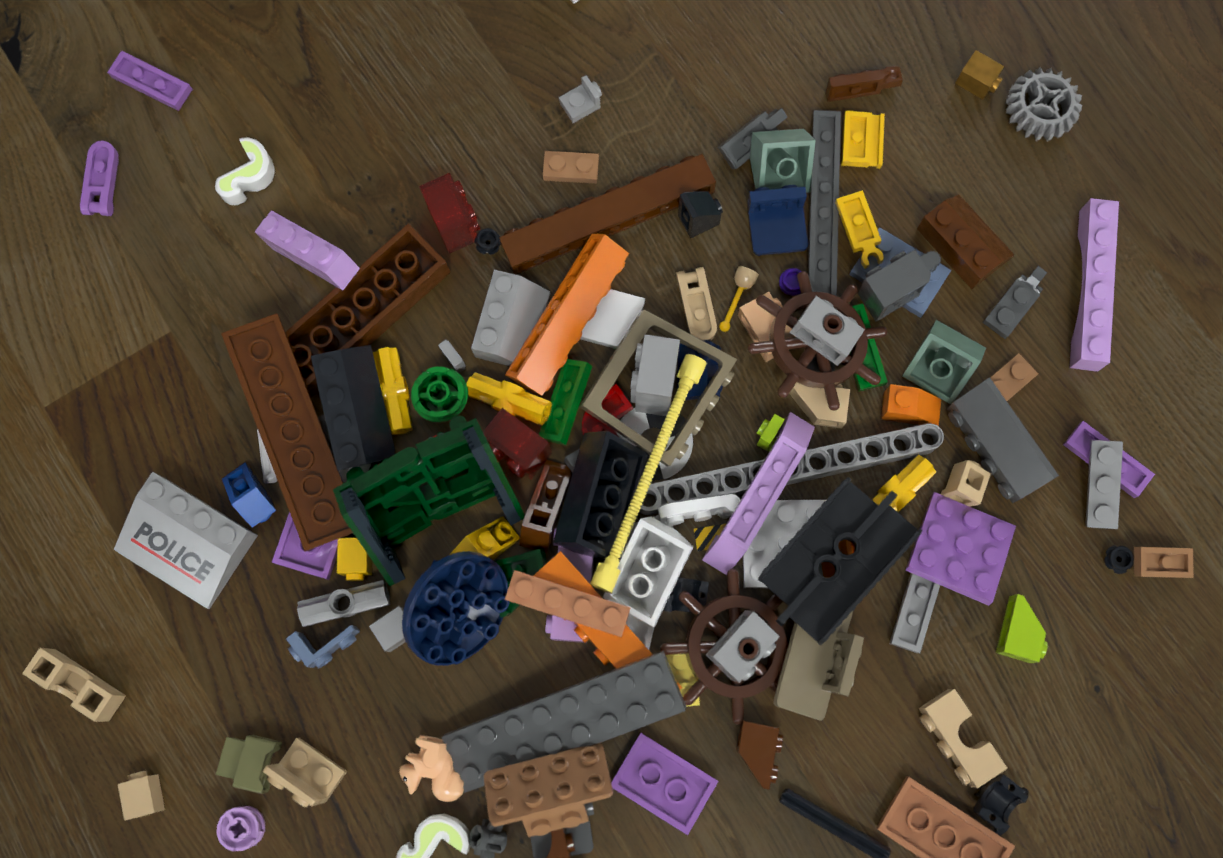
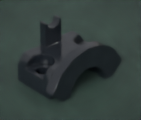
M679 577L663 611L692 613L679 599V594L682 591H688L702 606L706 605L709 582Z
M1000 773L991 779L988 786L982 785L979 791L974 793L979 798L974 806V813L994 827V832L1001 836L1010 827L1008 818L1013 809L1027 801L1029 790L1025 787L1021 788L1006 775Z

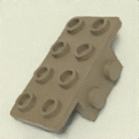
M853 611L822 645H819L796 622L794 623L773 700L775 706L816 720H823L831 693L849 696L854 684V675L858 660L862 654V644L864 641L863 637L847 633Z

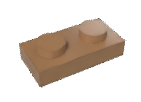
M545 151L543 180L597 184L599 154Z
M1018 353L991 377V380L1005 400L1008 401L1035 378L1038 373Z
M1134 547V576L1194 578L1193 548Z

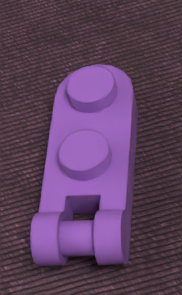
M98 141L92 144L88 150L80 201V211L83 215L100 213L102 216H112L114 206L112 201L119 158L117 150L109 142ZM94 195L100 196L99 202H94Z

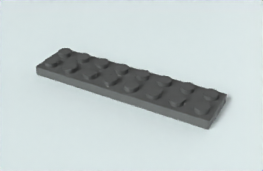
M664 651L445 733L442 736V740L446 744V750L452 758L455 772L459 773L461 780L464 782L463 792L466 793L484 786V774L489 770L557 754L578 747L592 746L684 712L687 707Z

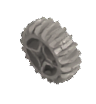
M1041 68L1036 69L1034 73L1029 70L1025 73L1024 77L1020 76L1015 84L1011 86L1009 95L1006 98L1005 104L1008 105L1006 114L1012 115L1010 123L1018 124L1016 132L1022 129L1025 130V138L1034 134L1036 141L1040 140L1042 136H1044L1046 141L1051 140L1053 136L1058 139L1064 132H1069L1073 124L1079 119V113L1083 105L1079 104L1082 95L1075 94L1078 90V85L1071 86V77L1066 80L1063 79L1062 71L1055 75L1052 72V68L1047 69L1045 73ZM1025 93H1028L1030 96L1028 99L1030 105L1028 106L1025 103ZM1058 103L1062 106V117L1058 114Z

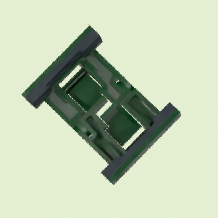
M456 416L449 422L451 431L446 433L439 432L434 437H429L428 440L416 444L417 449L413 447L405 448L392 457L384 459L378 465L374 464L372 469L365 473L361 467H353L346 474L348 481L333 489L342 517L389 586L406 579L393 547L433 525V519H443L494 496L497 497L510 525L524 519L525 514L476 418L467 422L464 416ZM468 468L469 473L445 482V479ZM426 481L428 482V484L423 485V486H420L421 484L425 483ZM391 506H399L391 512L387 509Z

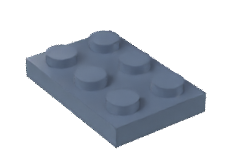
M879 227L878 232L882 241L875 247L883 253L884 259L882 264H878L876 257L869 256L867 257L869 267L864 269L860 257L849 275L862 282L866 279V273L877 266H881L882 269L891 264L890 260L900 252L905 251L908 254L916 250L919 256L924 253ZM942 264L937 265L936 270L933 273L931 272L930 281L921 291L920 296L902 307L921 318L951 270Z

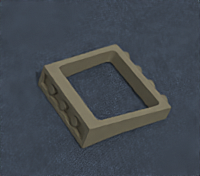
M642 310L635 318L579 407L649 455H652L653 443L609 414L601 406L603 399L636 350L637 344L641 342L648 329H653L669 338L679 339L681 344L718 363L717 371L668 449L663 451L664 453L659 462L668 467L671 466L675 458L680 460L689 447L685 443L690 434L696 435L703 426L704 421L700 418L706 409L711 411L718 402L719 396L716 393L720 386L726 387L732 380L734 372L731 369L737 359L654 314Z

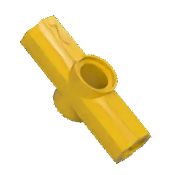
M389 347L378 349L373 352L391 434L401 435L413 430L408 406L410 396L406 379L402 374L398 349Z
M476 372L467 381L468 397L489 404L493 409L512 417L517 415L542 426L550 416L552 406L550 401L530 394L516 384L504 380L499 382Z
M917 455L898 475L895 474L877 491L878 494L872 500L879 505L893 491L898 496L890 506L899 512L916 496L915 492L933 477L936 470L926 458Z

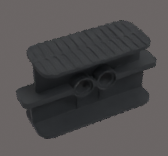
M848 477L835 489L827 501L817 509L815 514L809 518L801 530L791 538L788 544L782 548V551L776 555L767 568L762 571L758 580L788 605V608L776 620L780 626L790 617L816 640L819 645H822L856 606L861 603L862 599L869 594V591L876 586V583L900 559L902 554L908 550L909 546L915 542V539L922 534V529L915 528L890 506L898 496L893 491L877 505L850 482L851 479ZM841 540L851 541L855 547L854 553L851 555L842 554L838 548L839 542ZM830 562L835 568L834 576L830 578L823 577L818 570L819 564Z

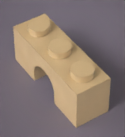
M39 648L22 673L44 689L57 691L73 701L70 706L94 722L110 721L126 697L125 694L56 649Z
M947 689L918 708L922 713V716H920L921 722L929 732L934 731L939 739L937 743L938 748L947 759L951 757L957 767L954 769L955 774L964 785L968 784L970 787L979 788L1008 769L990 742L981 741L975 746L968 748L960 741L958 735L959 726L972 714L955 689Z

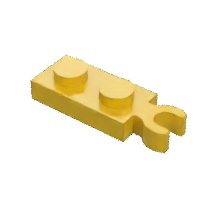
M863 190L837 198L835 204L853 253L862 251L861 264L863 268L869 267L867 259L869 256L876 257L878 264H882L884 259L883 253L875 247L882 240Z

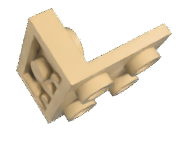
M296 738L279 764L267 765L263 770L269 776L267 779L269 783L282 790L285 787L293 793V800L304 807L327 802L347 772L301 738Z

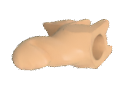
M420 735L415 740L416 745L420 747L419 754L409 753L406 755V760L412 764L402 765L399 771L402 780L408 786L409 793L413 794L417 790L421 778L425 777L432 779V791L438 800L444 802L457 800L463 794L464 782L461 780L459 773L454 770L452 758L446 750V744L442 739Z

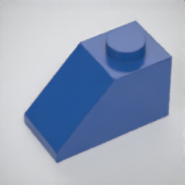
M246 463L222 478L231 505L252 528L258 523L268 520L272 513L276 511L270 496Z

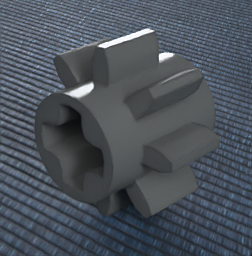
M483 819L482 826H474L469 836V844L471 848L475 849L473 854L479 855L481 858H494L495 853L503 852L507 845V833L502 830L503 825L494 827L489 819Z

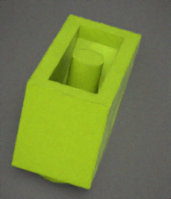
M1023 595L1009 596L996 653L1027 663H1038L1040 658H1044L1047 651V642L1044 641L1046 632Z

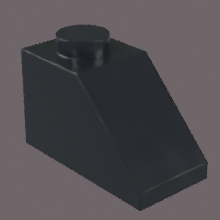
M709 191L680 194L678 217L690 239L720 225L723 210L719 201L716 198L712 199Z

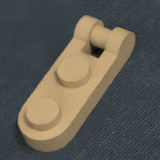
M704 267L695 268V271L685 273V271L676 272V280L689 334L700 340L712 341L716 335L717 323ZM697 282L698 287L688 288V284Z

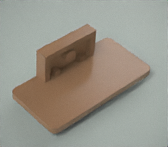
M601 743L489 770L484 774L488 815L491 825L497 827L522 820L528 837L542 836L550 831L566 827L573 828L581 823L589 822L585 804L609 798L613 795L605 751Z

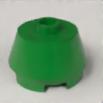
M447 367L427 369L415 380L411 391L412 404L417 413L432 422H445L456 417L464 409L468 399V388L465 380L458 372Z

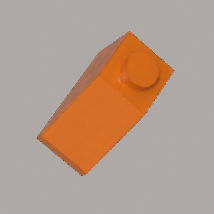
M890 384L884 392L881 420L916 425L935 424L939 426L941 399L920 388Z

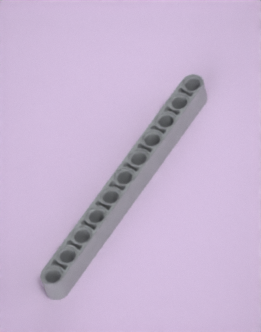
M924 424L806 450L795 469V475L790 477L786 485L913 458L917 455H927L942 444L944 433L935 424ZM922 433L932 436L933 445H927L923 442ZM895 439L902 440L905 443V451H899L895 448ZM872 445L877 448L878 457H870L866 453V446ZM840 451L847 452L851 457V462L848 464L839 461L837 453ZM812 457L819 458L823 463V469H813L809 459ZM764 460L650 484L646 493L653 495L656 503L651 507L640 506L639 512L644 515H653L658 513L659 507L670 503L729 494L736 496L744 495L754 479L753 472L761 467ZM732 475L737 477L740 481V486L737 488L728 487L725 483V478ZM700 482H707L711 485L712 491L709 494L703 495L698 492L696 485ZM672 488H679L683 491L684 497L679 501H674L669 497L668 491Z

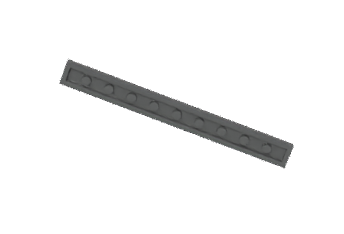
M814 110L812 114V137L816 141L810 186L808 276L812 292H824L837 296L838 209L835 201L839 198L841 111ZM814 356L807 368L820 372L817 358ZM829 360L833 372L835 371V364Z

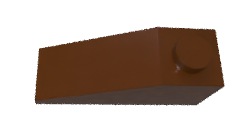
M546 460L521 525L519 546L533 550L544 548L545 553L548 552L572 476V472L567 465Z

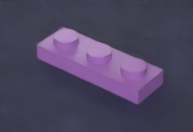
M123 51L120 52L108 71L112 78L178 111L192 91L188 83Z
M1082 421L1063 445L1089 464L1090 440H1110ZM1122 451L1120 488L1133 498H1136L1155 474L1125 451Z

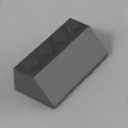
M990 377L947 408L950 421L955 427H960L966 436L965 442L968 447L978 453L982 459V467L994 476L999 484L998 489L1005 499H1010L1012 504L1059 476Z

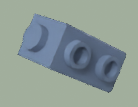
M349 626L317 652L303 633L295 631L286 638L291 645L288 650L296 661L302 660L306 667L314 668L317 666L319 669L333 659L331 654L339 648L344 650L357 640L355 635L360 630L357 626Z

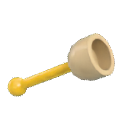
M738 266L734 277L738 289L725 320L719 325L721 331L727 332L730 329L729 322L743 290L749 289L755 284L758 273L754 270Z

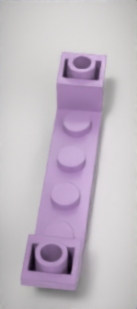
M789 412L775 436L777 438L776 442L720 535L715 536L702 561L727 575V572L741 559L806 452L815 428L814 426Z

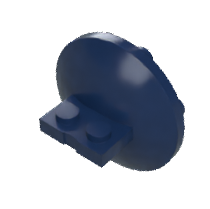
M472 551L458 552L441 560H433L431 567L421 575L413 586L404 606L402 631L405 642L410 650L421 660L429 664L445 666L460 664L482 649L489 640L494 639L499 632V626L503 617L500 618L499 613L504 612L509 606V601L505 600L508 583L501 567L489 557Z

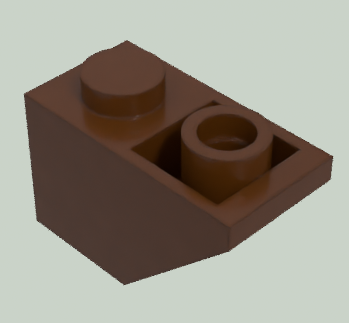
M742 721L736 751L760 787L770 790V784H775L777 780L778 765H774L775 753L781 752L783 735L779 734V728Z

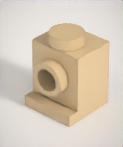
M972 460L956 463L953 466L946 489L942 490L941 495L969 507L981 504L991 473L982 469L979 463Z

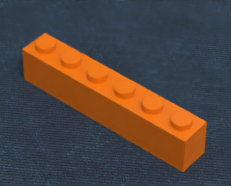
M591 234L505 375L531 393L542 396L544 392L548 391L553 384V377L558 369L566 363L572 346L580 340L586 323L596 314L597 305L610 291L611 283L616 274L620 273L624 268L625 260L629 253L607 235Z
M561 551L533 575L534 577L602 598ZM575 623L576 627L573 631L584 643L588 640L592 642L597 648L593 653L604 666L610 663L617 669L653 655L626 624L622 637ZM677 682L679 690H681L682 686Z

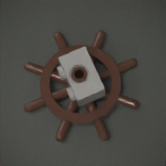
M801 271L797 275L801 294L790 299L783 307H780L764 295L757 297V305L775 318L771 325L769 341L750 343L747 349L750 354L772 352L777 365L787 375L777 391L779 397L786 398L796 383L812 388H824L829 409L836 411L840 407L836 385L845 382L854 373L872 385L880 383V376L862 363L867 353L868 339L883 338L887 335L888 331L884 326L865 328L859 314L849 305L858 292L856 285L850 284L840 298L829 293L812 292L808 274L805 271ZM805 309L799 319L792 315L799 310ZM786 325L792 328L790 333L795 336L794 338L785 339ZM804 348V352L798 361L789 351L790 349ZM814 356L817 358L820 372L807 368ZM829 360L837 366L840 363L845 366L832 372Z
M730 569L727 572L728 596L719 597L702 606L688 591H682L679 594L680 601L695 616L688 627L685 642L663 643L660 646V651H664L665 655L686 654L688 665L697 679L683 696L687 706L692 705L707 688L716 694L732 698V720L736 725H740L744 721V698L759 694L768 687L776 693L779 682L777 677L782 670L790 638H786L784 628L776 622L778 617L774 613L783 601L775 594L766 604L751 597L740 596L739 572L736 569ZM740 608L749 610H745L743 614L740 616ZM728 609L729 613L728 630L714 617ZM706 626L719 638L718 641H701L702 633ZM701 653H707L706 656L713 662L708 669L703 663ZM769 656V660L766 666H764L759 660L761 657L766 658ZM721 671L731 679V685L724 684L716 679ZM753 673L757 675V677H755L753 680L747 683H743V681L750 678Z

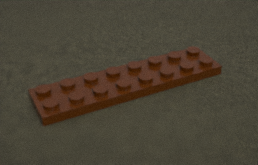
M278 313L221 333L304 551H309L353 534L341 515L333 492L334 488L343 484L340 472L337 471L335 459Z

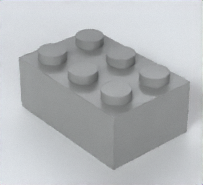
M644 335L643 344H637L635 356L636 370L633 371L631 380V403H635V412L661 416L668 414L676 373L679 339Z

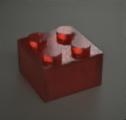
M448 173L420 185L419 188L449 254L475 243L474 240L477 238L476 231L480 230L475 212L465 197L466 194L460 181L454 182L451 174Z
M504 408L498 412L483 431L498 462L504 459L509 466L508 469L520 479L526 476L532 480L546 460L552 455L549 442Z

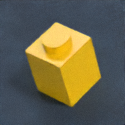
M357 538L338 539L337 574L346 576V581H363L364 576L372 575V560Z

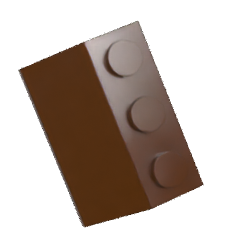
M960 195L949 198L924 216L917 228L971 289H974L1014 256L1012 251Z

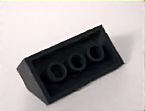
M371 345L311 356L337 471L382 461L395 455L396 451Z
M609 431L584 433L553 543L574 553L605 560L610 555L611 548H613L612 545L616 541L615 538L619 534L620 527H622V521L627 510H629L630 503H632V497L635 496L634 493L644 471L648 453Z

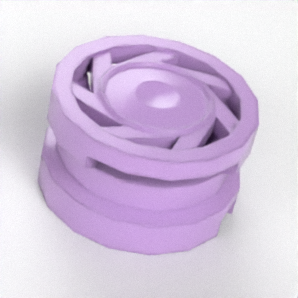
M239 806L226 811L217 825L219 842L225 849L231 851H243L257 845L265 832L263 815L251 806Z

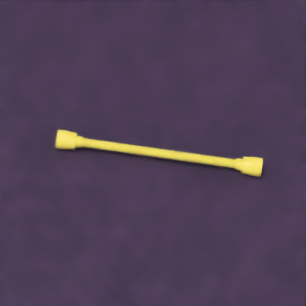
M686 354L677 374V378H680L679 388L666 415L667 418H665L662 425L663 428H661L652 449V455H650L645 466V472L642 473V479H640L635 490V496L632 497V503H630L629 510H627L622 521V527L618 531L619 534L615 538L616 541L612 545L613 548H611L610 555L605 558L604 563L599 562L590 582L591 586L601 591L612 594L621 572V570L617 569L620 563L618 558L621 557V551L624 550V544L628 540L627 537H629L630 530H632L633 523H635L636 516H638L639 509H641V502L644 501L646 492H648L649 485L652 482L651 478L655 475L656 468L659 465L660 458H662L663 451L668 443L667 441H669L671 436L670 434H672L674 424H676L679 417L678 414H680L688 391L692 389L693 384L699 383L706 367V361L698 356Z

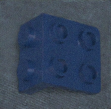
M786 185L781 189L773 190L761 187L749 193L747 209L752 249L755 255L800 252L807 249L808 239L803 209L807 198L805 186Z

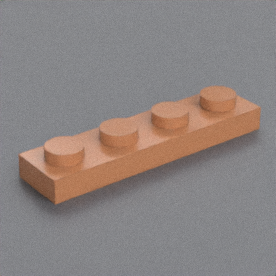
M514 570L505 597L507 601L622 637L631 608Z

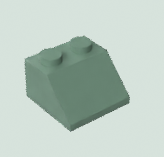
M805 129L752 132L750 162L755 189L767 187L773 190L781 189L786 185H797V187L805 186L806 193H809L816 140Z
M936 320L902 377L952 404L981 363L986 347Z

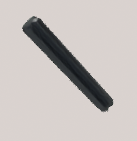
M785 788L782 792L779 802L872 858H889L891 849L790 789Z

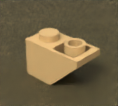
M796 383L789 393L814 425L842 429L846 424L850 389L843 388V385H836L840 407L836 411L829 409L824 388H812Z

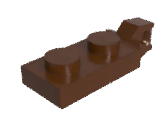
M886 67L885 69L875 71L865 70L856 74H839L831 77L828 80L825 92L827 101L832 102L880 94L881 89L899 87L903 82L900 67Z

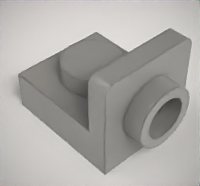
M587 75L581 78L582 85L559 97V103L572 123L600 108L601 90L595 81L591 83Z

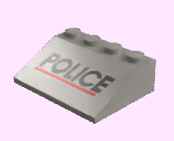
M152 472L135 497L114 550L200 605L210 609L258 535L168 479Z

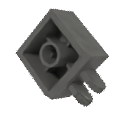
M916 250L908 254L903 251L890 260L891 264L883 269L881 266H877L866 273V279L862 281V287L858 295L876 322L920 296L921 291L930 281L931 272L933 273L941 262L938 252L930 251L919 256Z

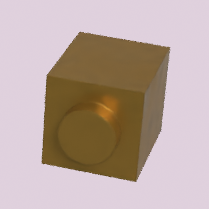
M975 50L955 84L983 100L989 91L994 93L1003 78L999 77V74L1004 66Z

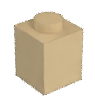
M147 771L128 775L129 781L118 784L124 821L165 810L158 774L147 776Z

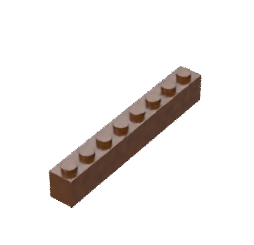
M703 154L696 157L691 155L685 157L679 164L672 167L663 166L659 168L655 174L647 177L639 176L628 185L612 187L599 197H588L577 206L561 208L548 218H537L526 227L510 229L499 239L514 275H517L584 247L591 234H605L609 237L679 208V199L682 193L709 191L710 194H713L716 181Z

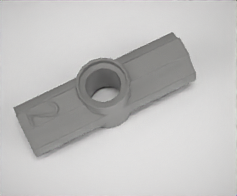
M385 580L346 590L338 589L330 594L299 601L297 611L302 626L306 627L390 605V595ZM343 596H348L350 599L349 607L345 611H340L338 607L339 600Z

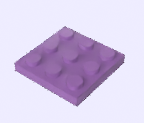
M934 492L930 496L920 529L923 530L922 534L915 540L906 571L989 606L994 600L1016 526Z

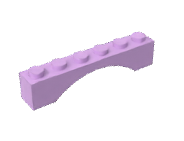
M1090 198L1079 211L1078 239L1082 252V288L1077 321L1071 340L1070 368L1099 371L1110 363L1119 201Z

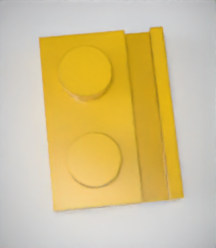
M845 111L843 115L841 166L865 168L874 166L877 169L881 168L883 164L885 114L872 115L869 112Z

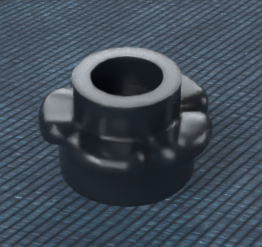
M490 228L481 230L474 240L475 244H477V251L481 254L488 253L489 255L498 252L501 245L500 235Z
M1120 545L1119 547L1111 546L1106 550L1107 556L1104 558V562L1108 569H1112L1114 573L1123 574L1127 572V569L1132 568L1134 555L1130 549ZM1117 557L1121 558L1120 562L1116 560Z

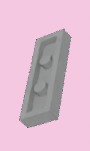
M1090 440L1086 527L1118 529L1122 441Z
M910 573L889 644L917 654L921 652L940 588L939 584Z

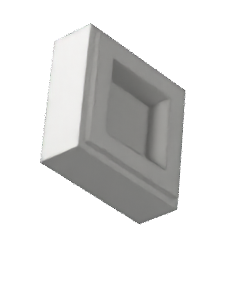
M445 340L438 345L442 354L456 372L461 373L466 369L463 359L449 341Z

